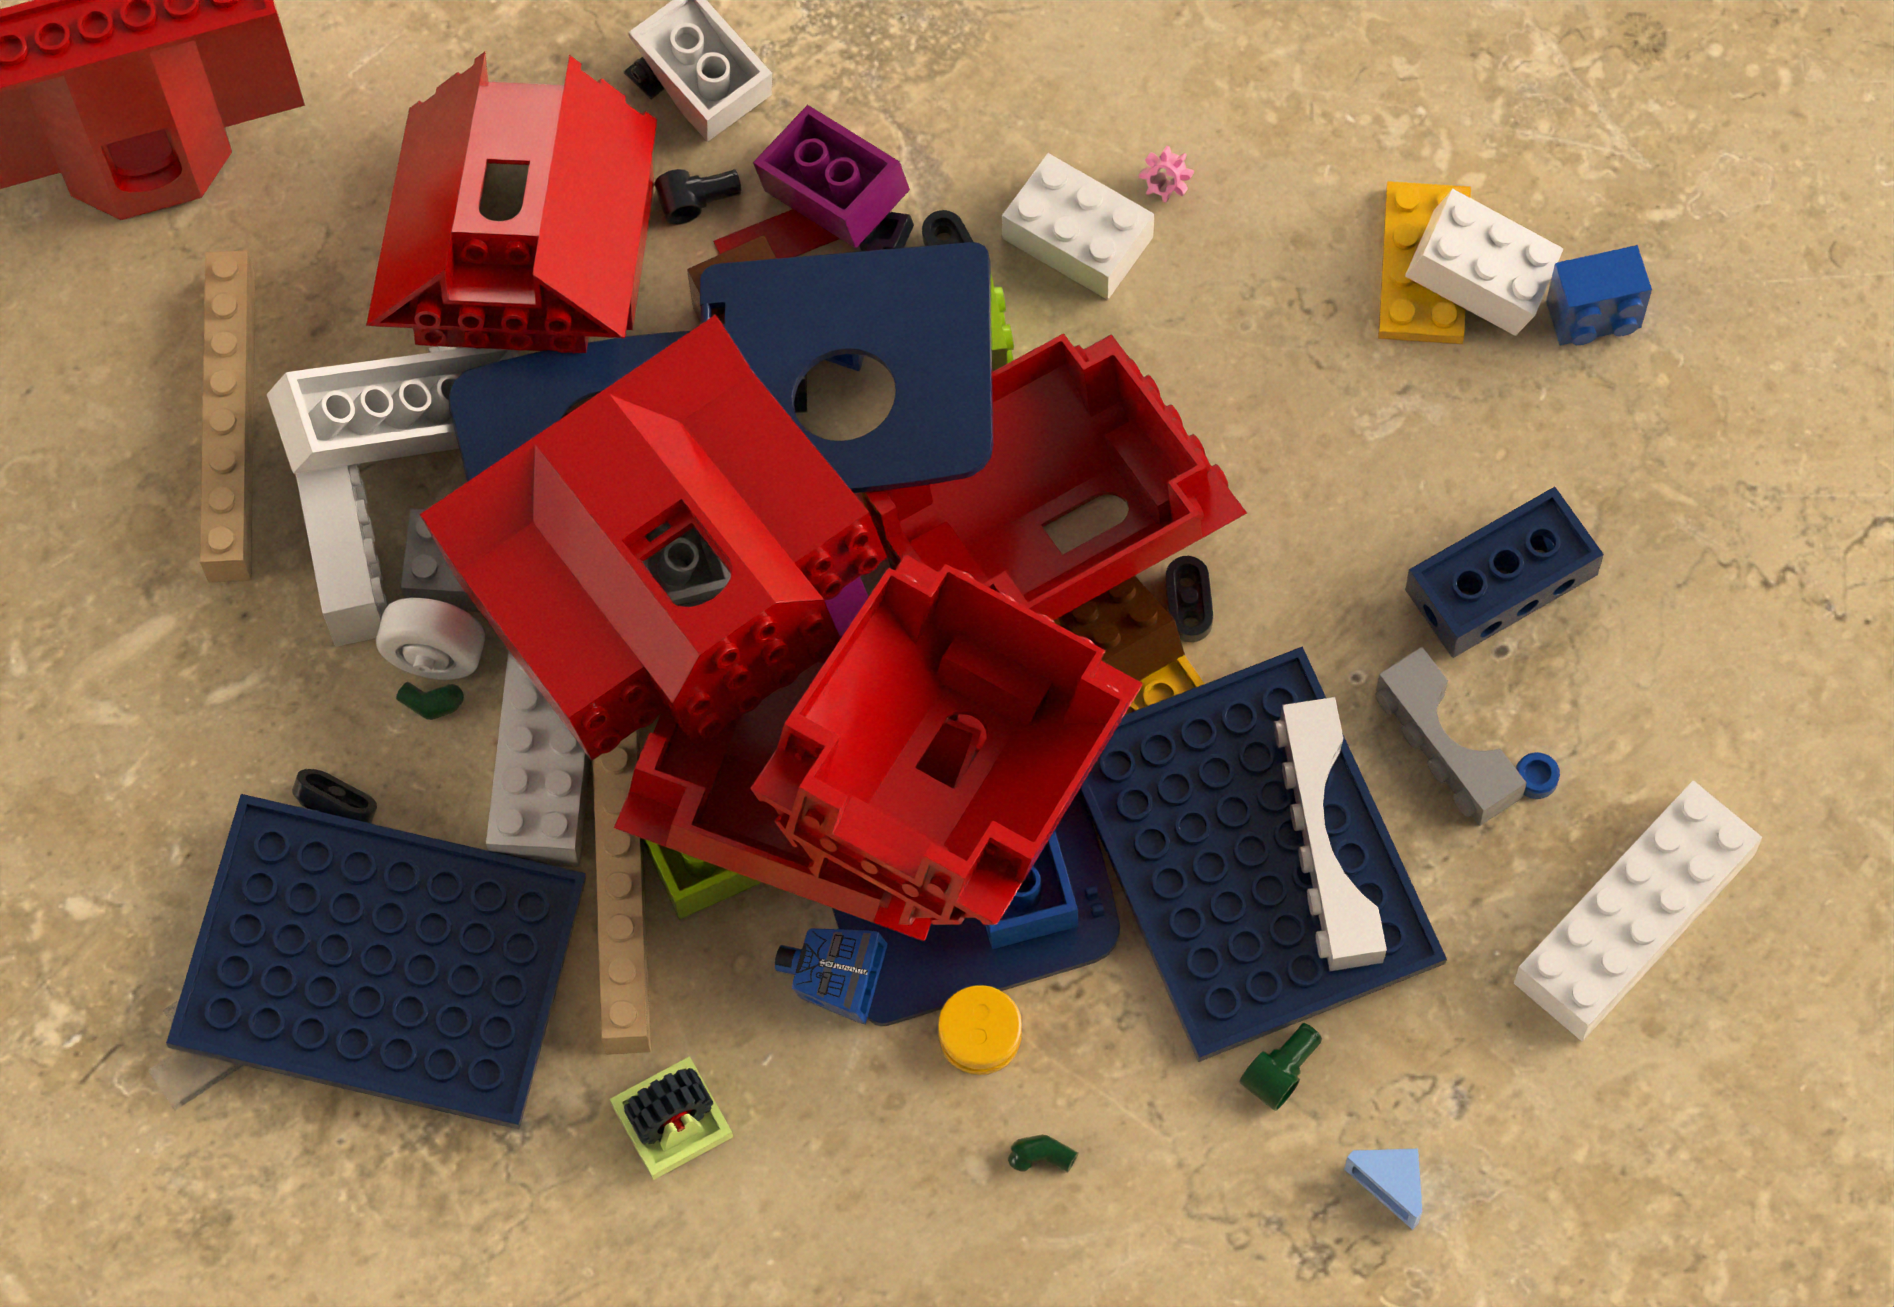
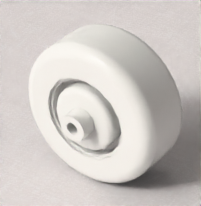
M404 598L390 603L383 611L376 637V646L379 653L389 663L403 671L430 679L455 680L467 677L477 669L485 641V631L474 616L457 606L428 598Z

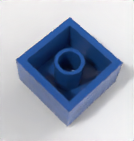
M1638 245L1555 263L1546 303L1559 345L1570 343L1585 345L1594 341L1597 337L1611 334L1618 337L1626 336L1642 327L1652 288Z
M1055 830L998 924L985 925L992 949L1078 927V908Z

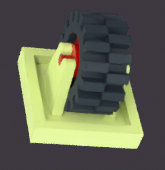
M690 1056L610 1098L612 1107L653 1180L733 1138V1133Z

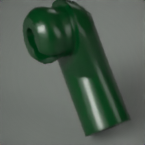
M406 682L399 689L396 700L423 718L433 720L455 712L459 705L462 704L464 694L461 688L455 684H448L445 687L425 693L410 682Z
M1042 1134L1015 1141L1011 1146L1012 1152L1008 1157V1162L1012 1168L1025 1172L1032 1166L1033 1161L1046 1160L1060 1169L1069 1172L1079 1152L1048 1135Z

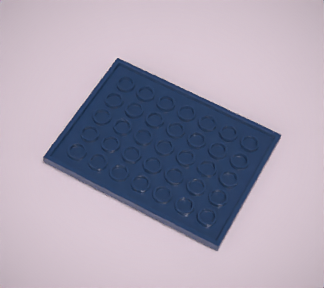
M1303 646L1124 715L1079 789L1198 1062L1444 965L1447 961L1446 955L1344 735L1340 754L1334 762L1325 784L1323 799L1325 828L1332 851L1346 876L1366 898L1378 907L1387 951L1383 963L1330 971L1327 957H1319L1316 932L1322 931L1319 915L1312 916L1310 913L1307 889L1313 888L1310 872H1302L1299 858V847L1305 846L1302 830H1294L1290 806L1296 804L1294 789H1286L1283 779L1282 763L1288 762L1285 747L1278 748L1274 733V721L1280 720L1282 705L1326 698Z
M241 794L166 1044L170 1049L519 1130L585 886L586 873Z

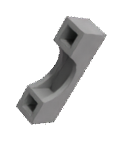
M1421 647L1379 674L1376 698L1387 714L1391 715L1394 713L1403 725L1401 727L1402 733L1408 743L1415 749L1420 747L1429 759L1427 764L1433 776L1440 783L1446 781L1455 793L1453 798L1459 810L1466 817L1472 816L1478 825L1481 826L1521 800L1527 782L1501 749L1489 751L1468 749L1454 742L1445 733L1438 719L1437 707L1445 696L1448 680L1424 648Z

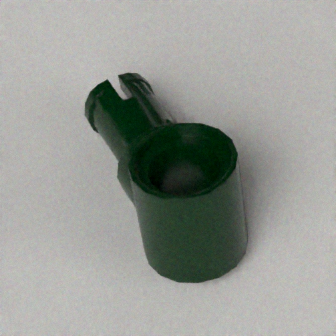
M1302 1023L1279 1050L1274 1049L1270 1054L1265 1051L1261 1052L1246 1069L1239 1083L1271 1109L1277 1111L1300 1082L1298 1075L1301 1073L1299 1067L1319 1046L1322 1041L1321 1035L1310 1025Z

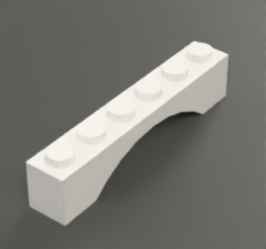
M1331 697L1282 705L1280 720L1274 721V733L1278 748L1285 747L1288 762L1282 763L1283 779L1286 789H1294L1296 804L1290 806L1294 830H1302L1305 846L1299 847V858L1302 872H1310L1313 888L1307 889V897L1311 915H1319L1322 931L1316 932L1319 957H1327L1330 971L1383 963L1387 948L1379 909L1346 876L1332 851L1325 828L1323 809L1325 784L1329 772L1340 754L1343 742L1336 699Z

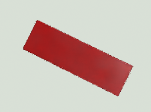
M791 209L716 239L713 242L719 254H722L764 235L776 258L779 259L796 257L840 238L794 209Z

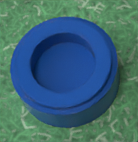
M1535 752L1525 755L1518 762L1516 769L1527 782L1523 795L1532 799H1542L1555 791L1560 778V770L1552 757L1544 753Z

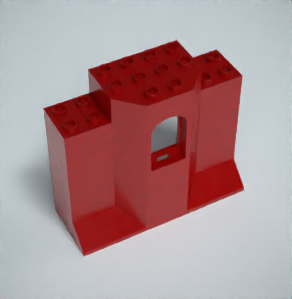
M32 0L0 9V189L61 173L71 197L119 220L128 219L202 198L232 153L225 127L305 106L274 0Z
M716 315L419 514L457 582L592 761L601 754L614 750L623 739L639 728L652 724L658 715L665 710L669 712L694 746L705 739H710L719 734L725 725L742 713L754 710L761 700L777 689L790 685L800 673L816 662L824 661L830 656L841 638L825 600L836 597L845 586L861 575L871 573L878 567L880 562L887 558L869 511L754 374ZM667 522L671 528L649 542L645 536ZM694 527L731 573V578L725 588L707 602L691 607L677 606L642 562Z

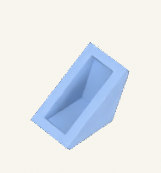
M1418 1148L1353 1150L1347 1157L1344 1170L1413 1230L1419 1224L1422 1215Z

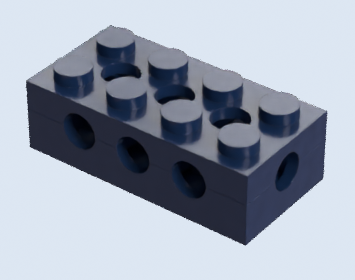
M1554 486L1410 568L1405 591L1451 657L1454 658L1597 576L1604 554ZM1535 550H1541V551H1544L1545 553H1540V552H1537V551H1535ZM1500 570H1501V571H1506V572H1508V573H1510V574H1504V573H1501V572H1499V571H1500ZM1462 591L1471 592L1473 595L1464 594Z

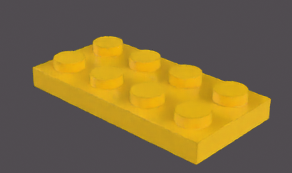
M1387 181L1378 339L1463 344L1466 309L1405 277V274L1435 208L1452 188L1471 198V187Z

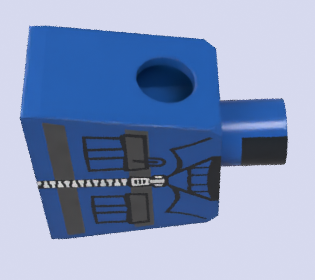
M811 928L806 933L802 949L780 945L775 957V970L795 975L792 989L801 999L866 1025L888 943L876 931Z

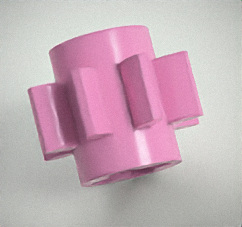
M1169 146L1165 147L1159 158L1156 154L1150 152L1145 161L1151 168H1145L1139 174V178L1147 179L1149 188L1146 194L1149 195L1154 192L1162 195L1163 202H1167L1173 191L1183 196L1188 189L1183 181L1189 180L1194 174L1193 170L1186 169L1184 160L1187 155L1185 153L1180 156L1173 154ZM1161 168L1166 169V173L1159 171ZM1166 174L1168 176H1173V178L1171 180H1168Z

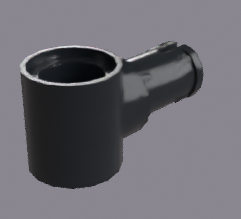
M676 169L665 172L654 182L666 221L673 225L685 224L694 220L701 214V208H705L709 202L741 195V184L736 169L702 178L699 175L690 177L688 171Z

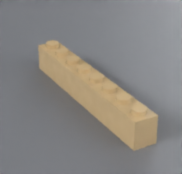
M248 250L205 252L200 564L208 582L249 581L252 574L255 270Z
M640 728L623 739L614 750L601 754L593 760L601 1039L606 1055L651 1052L644 844L642 838L614 828L628 795L634 768L640 756Z

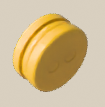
M976 985L959 990L946 1001L940 1012L938 1020L940 1047L947 1060L956 1068L966 1073L985 1075L1001 1070L1014 1059L1021 1044L1022 1022L1016 1004L1004 992L990 986Z

